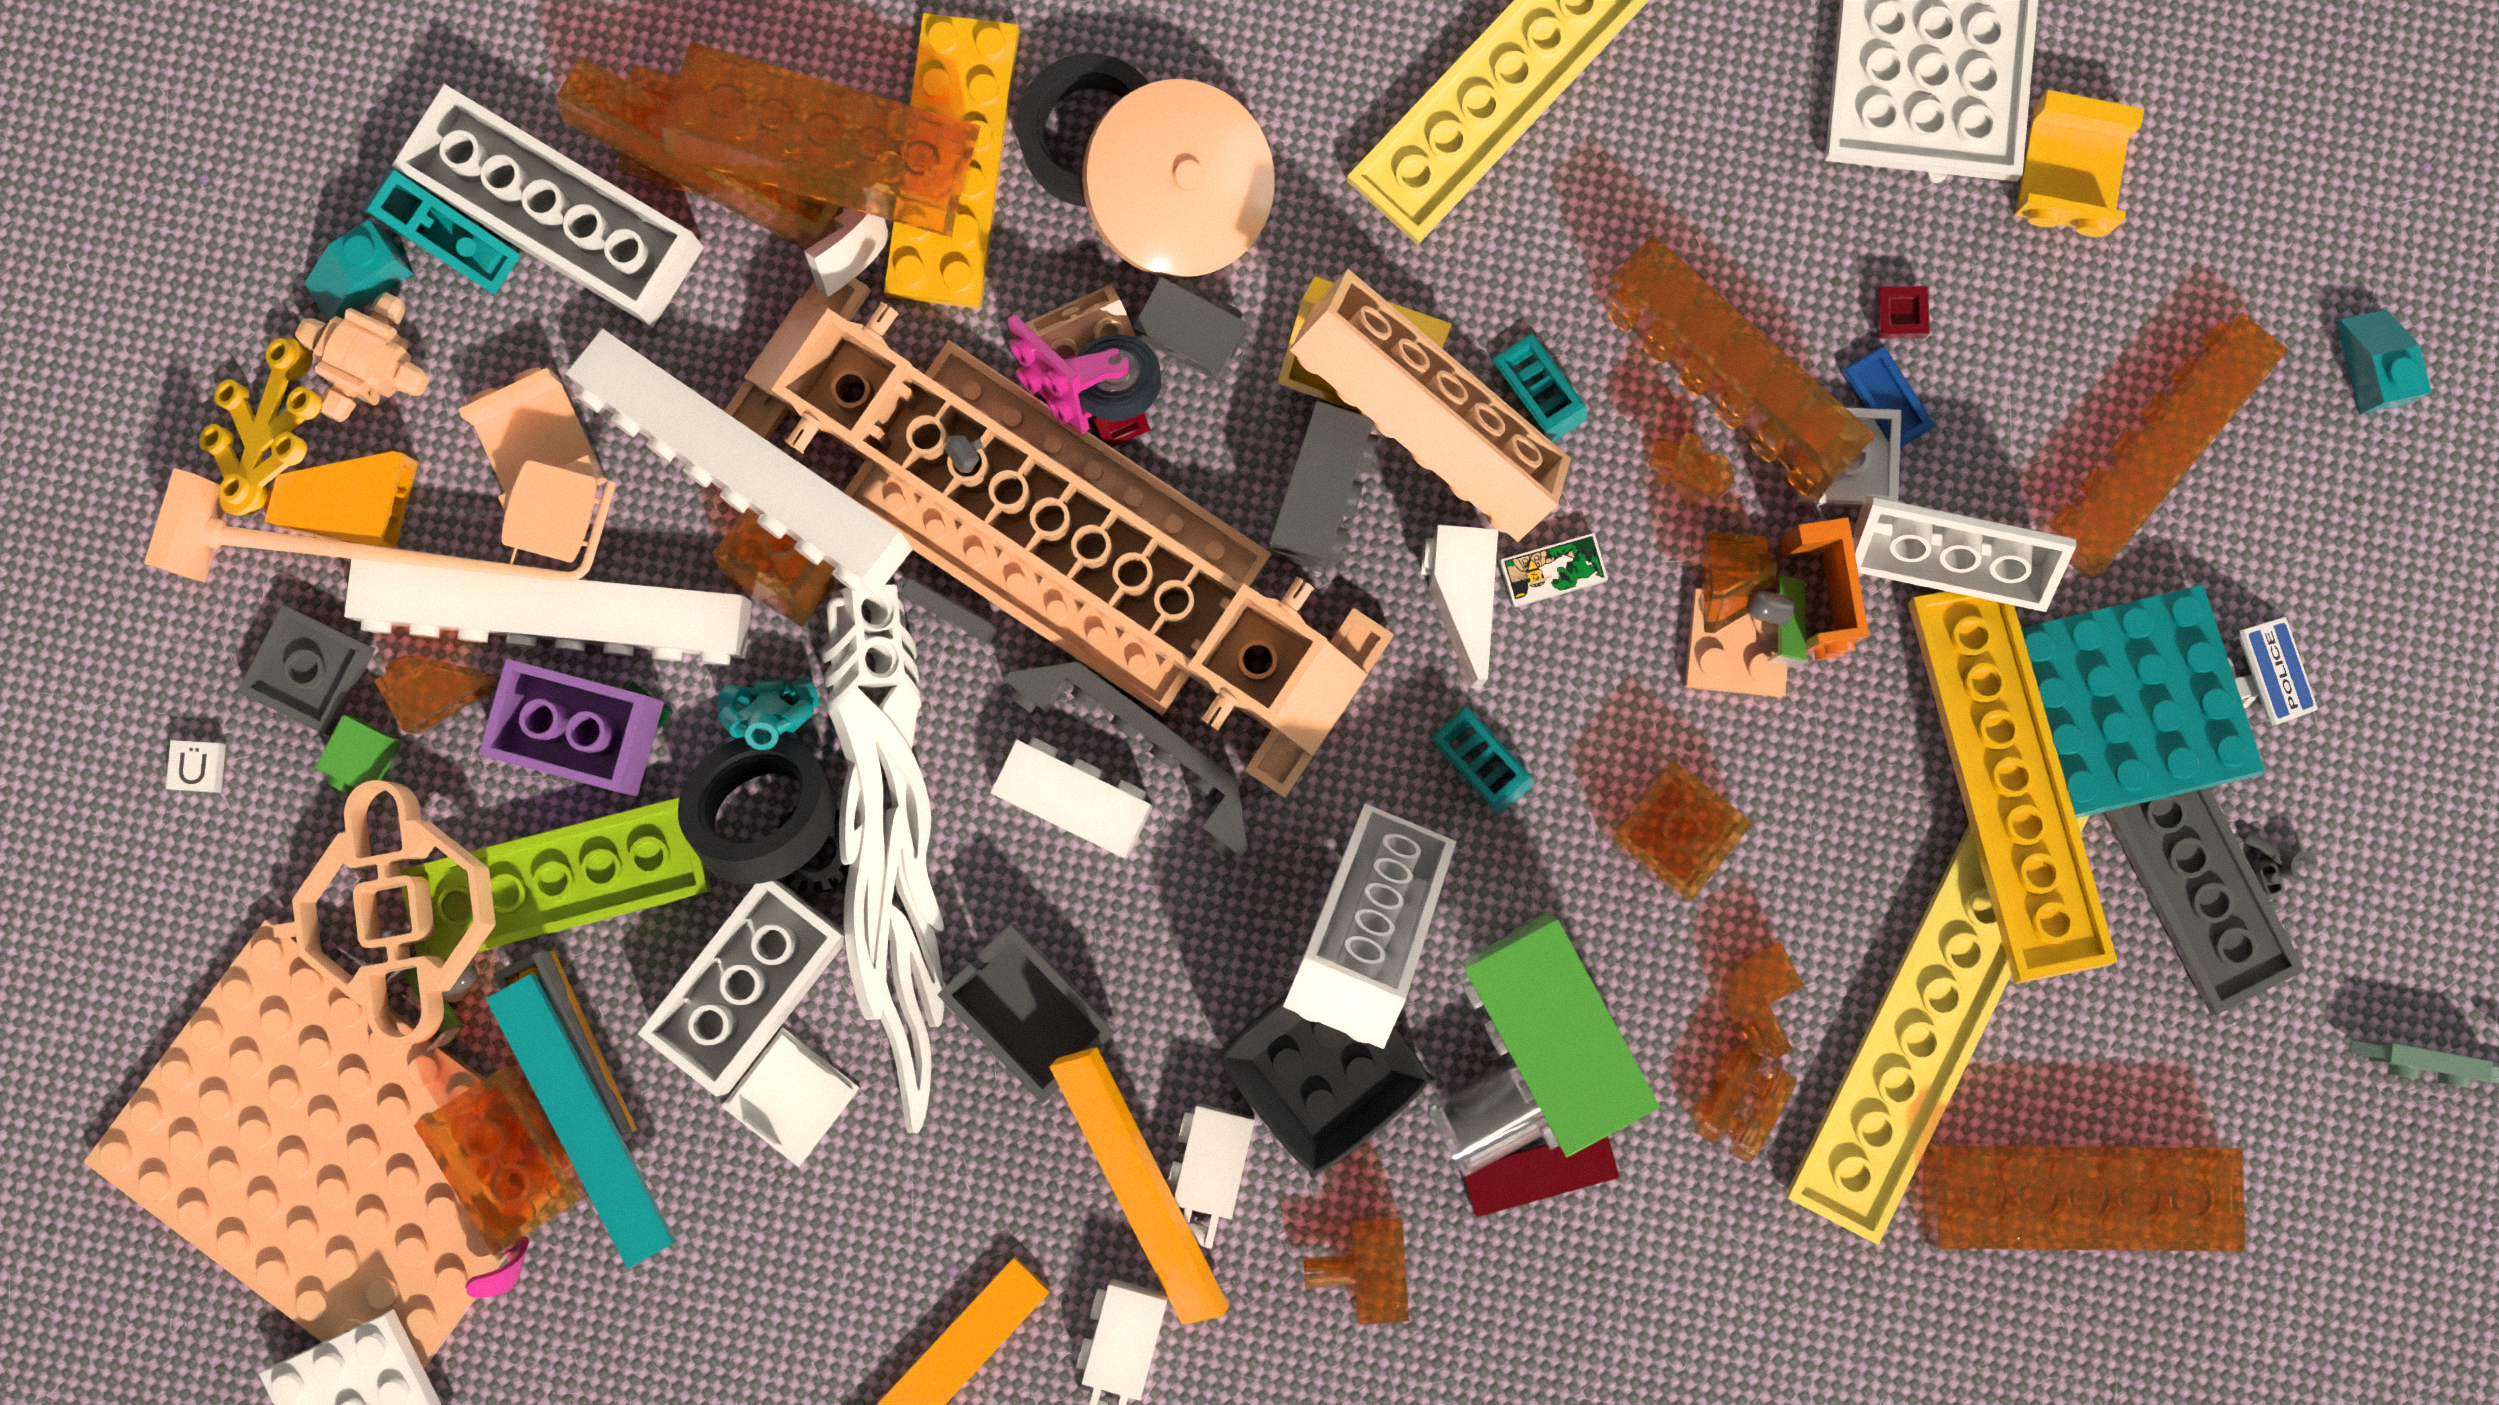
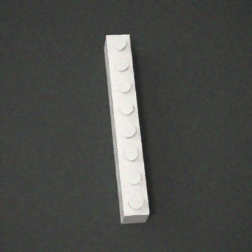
M604 329L598 333L566 372V375L579 388L574 395L586 406L597 413L602 407L613 414L610 420L629 436L634 438L640 432L650 440L646 445L665 461L670 463L676 457L686 465L682 470L701 486L707 488L711 482L722 489L719 496L737 511L744 513L747 508H750L760 515L756 520L757 523L776 538L781 539L785 533L797 541L794 548L812 563L819 565L822 560L828 562L835 567L832 572L833 576L851 590L856 592L862 586L876 596L911 552L912 547L899 530Z
M351 559L344 617L361 622L360 630L373 633L391 634L392 626L410 627L409 635L425 638H439L440 630L458 632V640L488 643V635L507 636L506 644L513 646L536 647L537 639L555 641L554 648L565 651L584 652L585 644L603 645V653L609 655L632 657L635 648L652 650V658L660 660L681 661L682 653L701 655V663L730 666L731 658H746L752 601L743 595L578 579L574 581H558Z

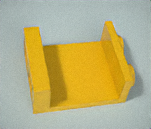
M2047 90L2033 108L2023 163V174L2020 180L2014 215L2029 218L2028 222L2038 227L2049 228L2061 224L2076 227V232L2085 236L2101 237L2106 235V233L2110 234L2125 220L2126 211L2116 210L2128 139L2141 128L2144 108Z

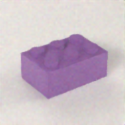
M506 659L478 755L611 791L638 796L664 701Z

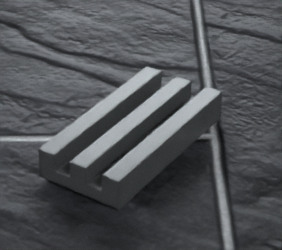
M913 577L912 579L908 578L900 592L906 599L989 646L993 644L999 633L998 627L990 620Z

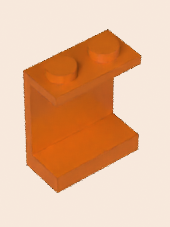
M1849 517L1800 524L1780 540L1783 559L1822 553L1835 631L1818 633L1807 639L1806 651L1807 653L1814 652L1815 661L1842 657L1847 652L1855 651V643L1869 636Z

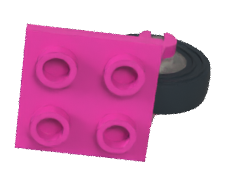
M1016 314L1007 319L1012 341L1009 342V347L1017 359L1019 368L1016 370L1017 378L1031 394L1038 392L1047 400L1050 411L1062 424L1070 422L1081 434H1084L1090 429L1088 418L1091 416L1108 421L1127 420L1145 412L1156 400L1161 387L1160 365L1152 349L1140 339L1120 334L1103 336L1087 344L1076 357L1063 360Z

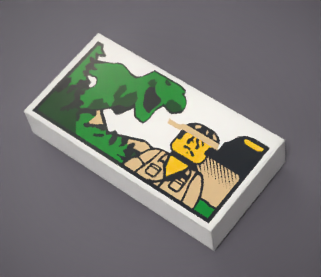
M1595 533L1499 561L1513 608L1604 583L1608 580Z

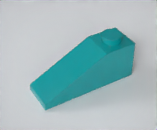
M394 169L387 170L361 209L407 241L493 295L496 294L521 256Z

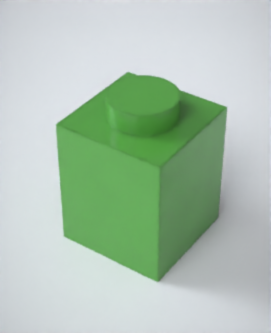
M343 715L315 768L330 775L327 784L350 795L357 786L371 780L382 781L402 740L361 719Z

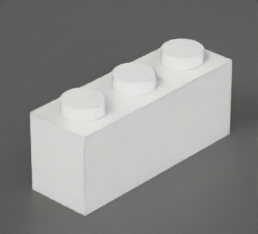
M1032 737L1028 745L1016 740L993 786L991 794L1127 860L1153 808L1151 804L1143 801L1147 792L1123 780H1120L1117 788L1099 780L1103 772L1102 770L1076 758L1073 766H1070L1055 758L1059 749L1037 738Z

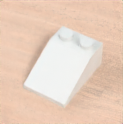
M1438 525L1433 538H1426L1425 545L1422 547L1421 575H1429L1430 593L1470 688L1480 689L1488 680L1498 529Z

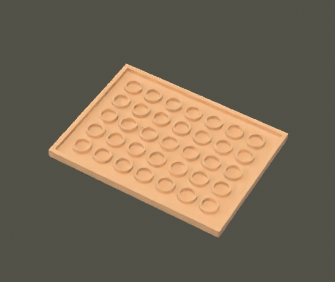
M264 920L85 1159L84 1163L321 1342L394 1309L423 1369H425L476 1299L467 1294L465 1287L467 1281L474 1276L495 1271L500 1267L518 1237L516 1227H525L527 1230L569 1173L573 1164L551 1126L446 1048H436L428 1052L427 1049L433 1044L434 1039L429 1038L421 1043L402 1045L388 1044L380 1040L369 1026L366 1004H357L298 956L296 937L274 938L273 925H278V923L274 920ZM389 1007L391 1021L399 1032L407 1035L416 1028L415 1025Z

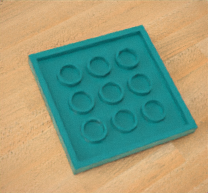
M2204 585L2021 628L2076 818L2261 776L2265 771Z

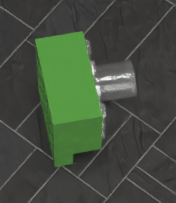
M1550 911L1514 929L1516 932L1463 960L1466 972L1460 974L1459 979L1474 1009L1485 1006L1492 1019L1484 1024L1485 1029L1498 1054L1502 1056L1510 1052L1513 1058L1512 1061L1428 1105L1430 1114L1447 1148L1465 1177L1542 1136L1551 1150L1560 1146L1567 1158L1661 1108L1562 925Z

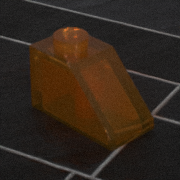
M1708 531L1700 565L1704 632L1716 633L1749 613L1747 602L1750 596L1755 592L1765 591V587L1774 586L1777 560L1774 557H1769L1767 537Z
M408 654L389 663L385 667L387 673L374 681L401 729L405 732L420 735L496 690L500 678L483 671L419 655L413 657L412 654Z

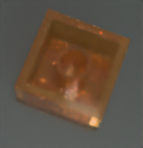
M1673 760L1662 767L1606 838L1605 842L1681 902H1692L1753 822Z

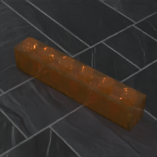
M582 56L556 95L561 118L565 123L804 250L837 230L833 218L843 213V195Z
M2243 312L2228 322L2220 318L2211 326L2200 340L2206 346L2196 358L2189 355L2170 375L2175 384L2165 395L2159 391L2147 402L2139 413L2144 418L2143 422L2134 432L2128 428L2116 439L2108 450L2114 455L2103 469L2099 465L2095 466L2078 485V488L2083 493L2072 506L2065 502L2047 522V525L2052 528L2050 534L2076 539V548L2069 564L2087 579L2102 573L2289 350Z

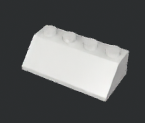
M1865 496L1853 534L1858 573L2044 612L2047 611L2076 548V539L1871 496Z

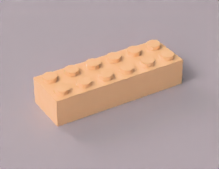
M1347 269L1310 309L1290 351L1296 355L1303 368L1313 374L1320 375L1333 386L1337 395L1345 403L1358 407L1370 417L1376 428L1383 435L1395 438L1407 448L1420 466L1428 470L1432 469L1445 480L1458 498L1470 501L1482 511L1495 529H1498L1500 532H1507L1519 542L1558 505L1571 458L1351 270Z

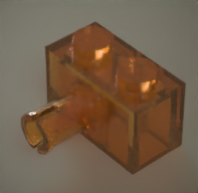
M1400 1212L1350 1215L1352 1250H1348V1255L1303 1257L1304 1273L1324 1271V1273L1304 1274L1305 1290L1321 1287L1350 1286L1351 1291L1355 1290L1356 1313L1359 1325L1409 1321L1403 1223Z

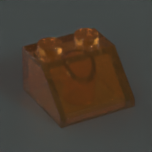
M749 508L712 554L726 581L802 627L831 592L836 579L832 574L835 567L825 560H822L819 565L809 561L794 548L797 543L796 540L786 533L781 539L773 536L757 523L756 520L760 515Z

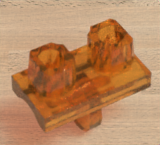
M1685 432L1682 444L1657 438L1649 460V467L1651 470L1657 471L1656 479L1659 483L1675 487L1682 502L1697 505L1699 499L1698 492L1704 496L1716 497L1730 489L1734 482L1735 474L1732 464L1725 456L1719 453H1708L1700 435Z

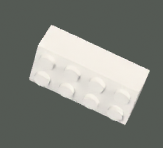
M776 879L770 882L755 884L639 1031L638 1035L715 1096L729 1093L844 946V930L781 880Z

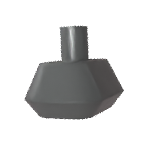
M964 435L950 436L945 446V450L960 472L970 473L977 464L979 456L976 451L983 448V444L979 439L969 443Z
M2262 860L2251 866L2268 900L2283 894L2285 885L2276 862L2273 860Z

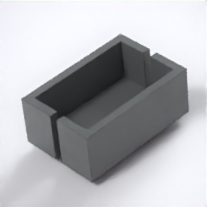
M1316 401L1270 540L1271 557L1322 574H1326L1329 562L1336 565L1339 564L1349 530L1341 527L1344 516L1354 519L1364 482L1357 481L1359 471L1369 473L1379 440L1378 435L1371 433L1373 420L1370 417Z
M1009 924L977 955L983 963L988 964L982 969L977 963H969L937 996L1043 1104L1060 1089L1049 1067L1057 1058L1095 1047L1099 1050L1118 1030L1016 924Z

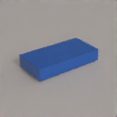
M1885 345L1880 346L1840 371L1863 408L1901 410L1900 448L1935 427L1932 419ZM1881 419L1875 420L1889 442V422Z

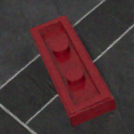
M1608 1136L1567 1158L1558 1141L1461 1167L1475 1218L1620 1178Z

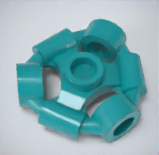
M807 676L787 683L786 678L755 681L754 686L748 688L728 684L724 686L718 696V721L734 738L745 737L746 742L752 748L768 750L776 745L780 734L785 731H796L814 714V708L819 706V697L814 684ZM790 695L794 705L786 703L781 698ZM755 729L769 731L770 733L760 734Z

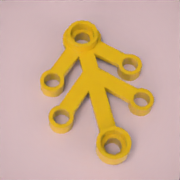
M293 338L275 339L267 347L265 358L271 372L256 417L248 402L249 390L245 386L232 379H227L221 382L215 391L214 399L216 404L230 411L245 447L240 463L232 448L234 445V435L232 432L217 424H211L202 431L199 437L200 448L215 457L224 479L219 489L218 499L220 507L233 516H250L257 513L264 505V498L267 493L266 484L288 466L300 463L305 457L307 451L306 442L290 432L304 420H310L319 413L322 406L320 395L304 386L295 388L287 398V409L277 417L288 381H296L302 378L312 365L313 355L311 350ZM271 448L272 456L261 463L264 452Z

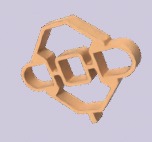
M371 780L357 786L349 795L344 807L345 832L337 834L293 897L294 922L273 925L274 938L296 937L298 956L357 1004H366L369 1026L380 1040L393 1045L417 1044L431 1038L439 1029L444 1015L442 992L450 991L496 925L490 872L485 864L430 821L421 820L419 802L415 794L408 787L395 782ZM386 790L394 797L397 804L402 850L371 856L367 810L372 799L380 792ZM434 846L468 872L474 921L446 962L439 956L410 957L409 946L412 943L428 941L434 935V920L430 887L427 879L421 876L401 875L400 864L402 862L427 858ZM343 863L349 868L368 869L377 867V880L359 883L353 890L357 935L361 946L365 948H387L388 960L385 963L360 967L354 977L322 952L316 902ZM407 886L412 932L381 938L376 893L381 890ZM417 968L421 1018L416 1028L411 1033L404 1035L394 1027L390 1018L386 973Z

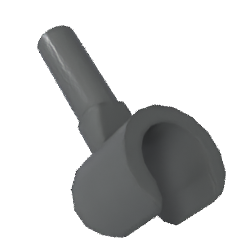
M2248 832L2243 839L2244 843L2275 861L2283 878L2296 881L2309 880L2297 872L2296 863L2298 860L2307 864L2318 865V860L2312 853L2285 851L2251 832Z

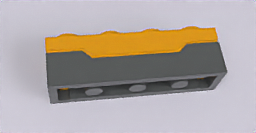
M538 951L493 973L500 990L529 974H536L621 1137L636 1131L635 1124L555 951Z

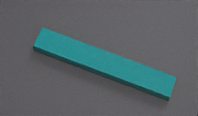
M529 974L486 998L490 1009L627 1269L676 1243V1239L536 974Z

